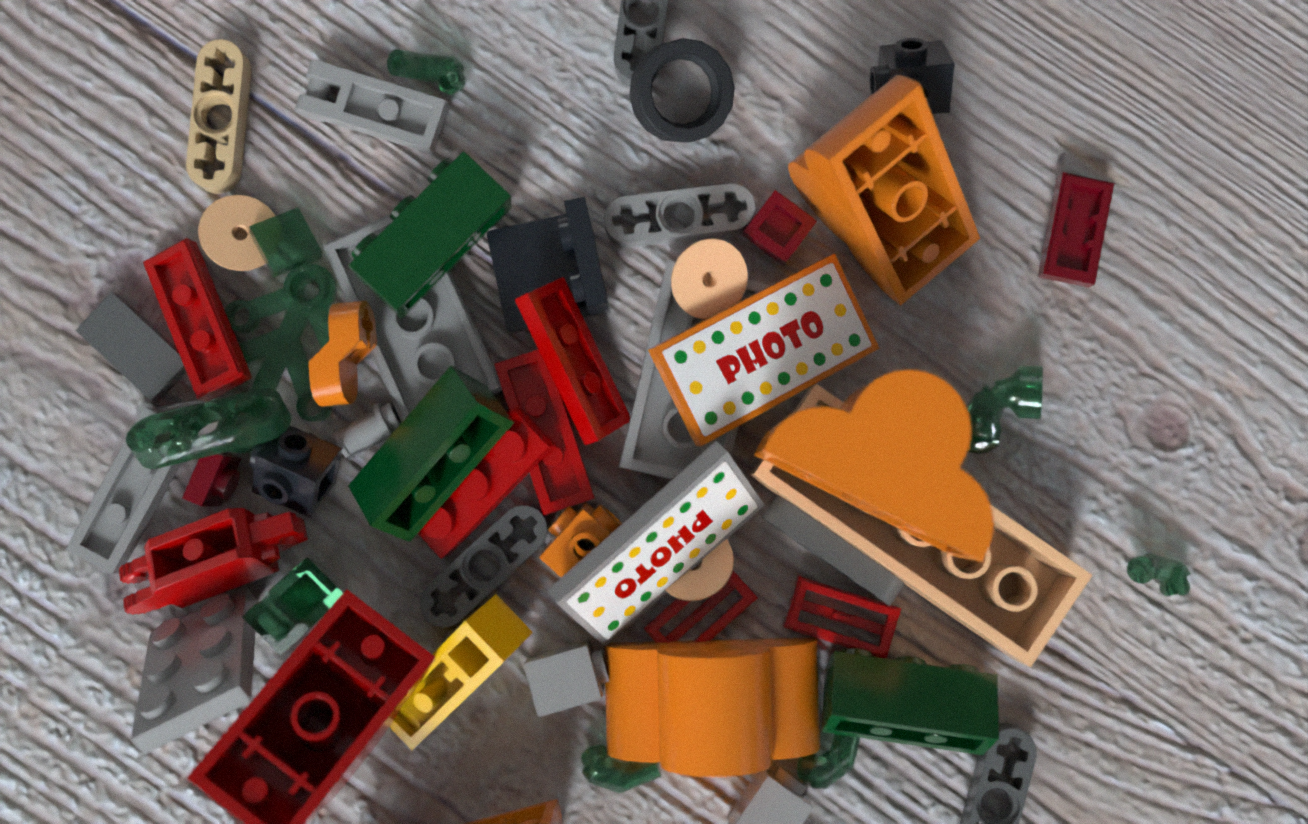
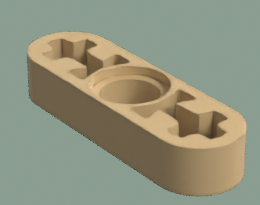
M224 39L208 42L201 48L197 56L186 158V170L191 180L206 191L215 194H222L232 190L241 178L252 73L251 64L247 56L234 43ZM225 57H228L235 66L234 68L225 69L222 80V77L214 70L215 65H223ZM222 82H223V85H224L231 93H233L232 95H230V94H228V93L222 91ZM225 104L230 106L232 110L230 123L223 129H210L207 125L208 112L216 105ZM206 139L216 142V149L205 142ZM216 152V158L225 164L224 170L215 171L212 179L203 170L205 165H212L214 163Z

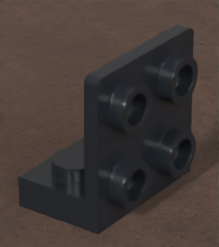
M585 196L564 201L566 214L487 232V240L506 329L510 333L529 330L514 299L561 277L565 278L583 318L610 312Z

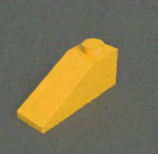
M495 594L464 621L432 654L436 657L433 665L398 711L390 728L411 751L414 750L533 632Z

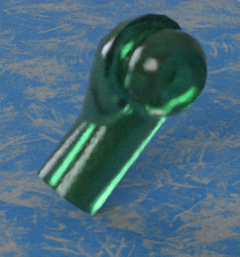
M394 49L387 58V68L393 76L433 83L438 82L440 90L446 94L457 93L466 85V78L462 73L464 66L454 56Z
M1146 553L1131 559L1127 565L1128 576L1136 583L1144 584L1159 579L1160 592L1166 597L1177 594L1179 596L1186 595L1191 589L1187 576L1191 575L1183 562Z
M834 734L829 750L819 757L816 754H811L800 758L797 765L799 779L810 783L811 788L827 789L853 769L861 738Z
M603 745L590 746L581 755V762L584 766L582 774L590 784L615 793L627 792L662 777L658 763L632 761L623 763L610 758L606 747Z

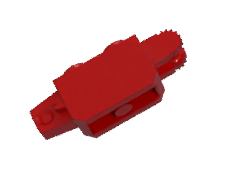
M228 508L148 539L144 546V556L136 558L132 562H126V564L121 565L122 567H119L120 581L123 583L135 584L150 580L149 587L123 598L124 611L127 614L139 615L152 612V610H157L170 604L185 608L280 571L278 560L281 559L280 552L308 540L305 522L301 517L298 518L295 513L290 511L272 516L268 512L255 515L245 508Z

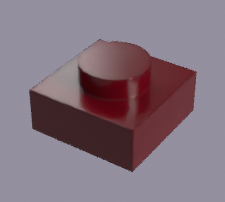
M774 190L745 228L742 236L784 266L813 229L817 220Z
M203 448L182 499L201 507L221 506L223 500L226 501L232 496L239 483L240 472L237 471V467L241 458L223 450Z

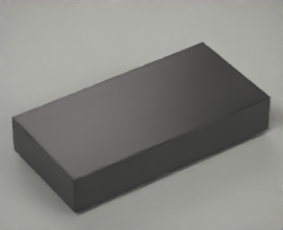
M111 292L75 330L150 401L159 402L186 373L177 348L124 298L114 292Z

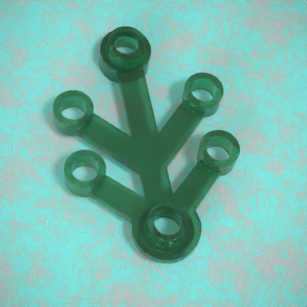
M314 263L301 264L288 273L283 288L250 301L235 300L226 306L225 312L232 329L240 333L254 331L259 326L261 318L286 310L287 312L279 329L239 343L247 364L262 358L265 359L241 410L228 412L217 424L216 438L225 450L240 454L251 453L259 441L265 437V427L261 420L286 367L298 397L296 402L298 415L302 419L314 423L322 422L330 416L332 406H323L320 413L315 416H311L307 412V403L313 398L309 379V361L300 339L308 320H310L321 348L329 341L328 315L329 308L336 299L337 285L333 275L324 267ZM311 282H317L319 285L318 295L313 299H306L304 296L305 286ZM247 308L250 314L249 320L244 325L238 326L235 322V315L238 310ZM247 423L252 429V436L247 442L242 443L238 439L237 431L242 424Z

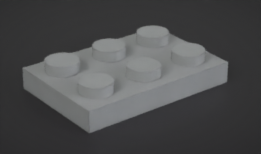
M247 586L229 595L220 594L215 596L201 609L180 619H169L150 633L130 739L144 755L252 701L257 600Z

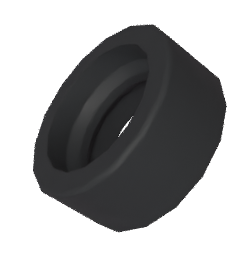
M681 38L655 46L639 60L631 76L629 98L634 116L647 132L662 141L690 143L709 137L724 124L733 107L735 85L731 69L719 51L703 41ZM677 59L692 61L700 66L708 76L711 86L710 103L705 112L695 121L685 124L673 123L664 118L655 107L652 97V85L657 72L668 62Z

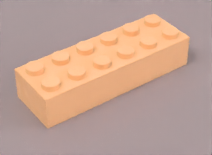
M816 384L807 391L791 415L813 407L839 409L843 402ZM762 459L759 460L749 475L903 581L906 586L1009 658L1028 667L1033 665L1092 577L1091 573L992 505L994 519L993 536L989 549L983 561L980 562L951 556Z

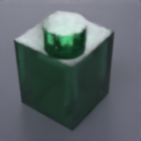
M306 557L263 595L242 618L281 656L327 613L343 592Z

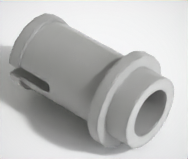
M379 402L373 405V412L342 428L339 427L333 430L336 444L342 448V454L348 457V460L387 440L402 423L392 402L386 405Z

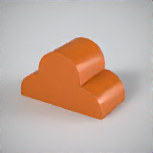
M901 75L893 77L788 164L790 177L807 205L832 233L848 245L850 251L869 277L900 306L981 239L921 85L908 77Z
M920 370L890 372L853 392L839 409L813 407L799 411L771 428L763 437L754 453L755 456L951 556L982 562L991 544L994 529L991 504L979 483L969 474L959 469L967 454L971 438L968 411L956 390L946 381L931 373Z
M817 638L727 639L706 642L688 640L669 641V643H655V641L611 642L609 645L604 646V657L609 681L605 683L607 754L610 757L632 762L660 763L662 769L686 776L731 777L758 773L772 767L773 760L804 757L814 754L821 749Z

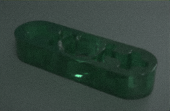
M260 388L147 416L131 427L126 436V444L143 467L158 469L276 439L289 427L291 414L276 390ZM217 421L221 422L213 431L204 435H198L199 431L205 426Z

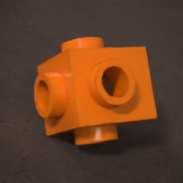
M585 502L577 512L568 506L549 527L548 531L554 537L543 548L539 558L562 578L614 532L622 522L601 504L596 509H593ZM589 539L595 546L590 548L584 547L578 540Z

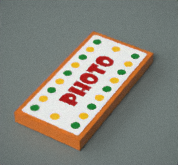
M834 253L651 347L648 351L695 446H703L880 349Z

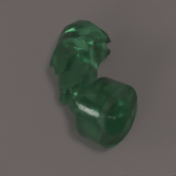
M1020 366L1010 377L995 381V385L991 389L985 384L980 392L974 394L966 406L971 425V438L967 452L975 454L988 453L999 446V437L1002 431L1001 416L1004 413V408L1009 407L1018 419H1041L1043 366Z

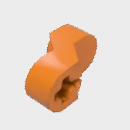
M366 300L335 303L330 307L328 315L329 341L308 362L311 392L315 402L321 407L352 404L357 398V365L377 346L375 317L370 304Z

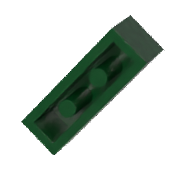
M465 151L454 161L449 157L441 161L428 176L427 181L430 184L416 198L412 195L405 197L391 212L389 218L392 222L378 236L374 232L367 235L352 251L351 256L354 260L348 265L351 271L400 319H403L446 273L512 209L511 195Z
M450 366L350 482L348 487L371 527L410 542L514 422L487 385Z
M858 648L845 649L841 652L834 651L824 672L821 732L984 755L999 740L998 675L979 672V668L969 664H953L948 667L927 665L925 660L914 656H901L892 660L873 657L871 652Z

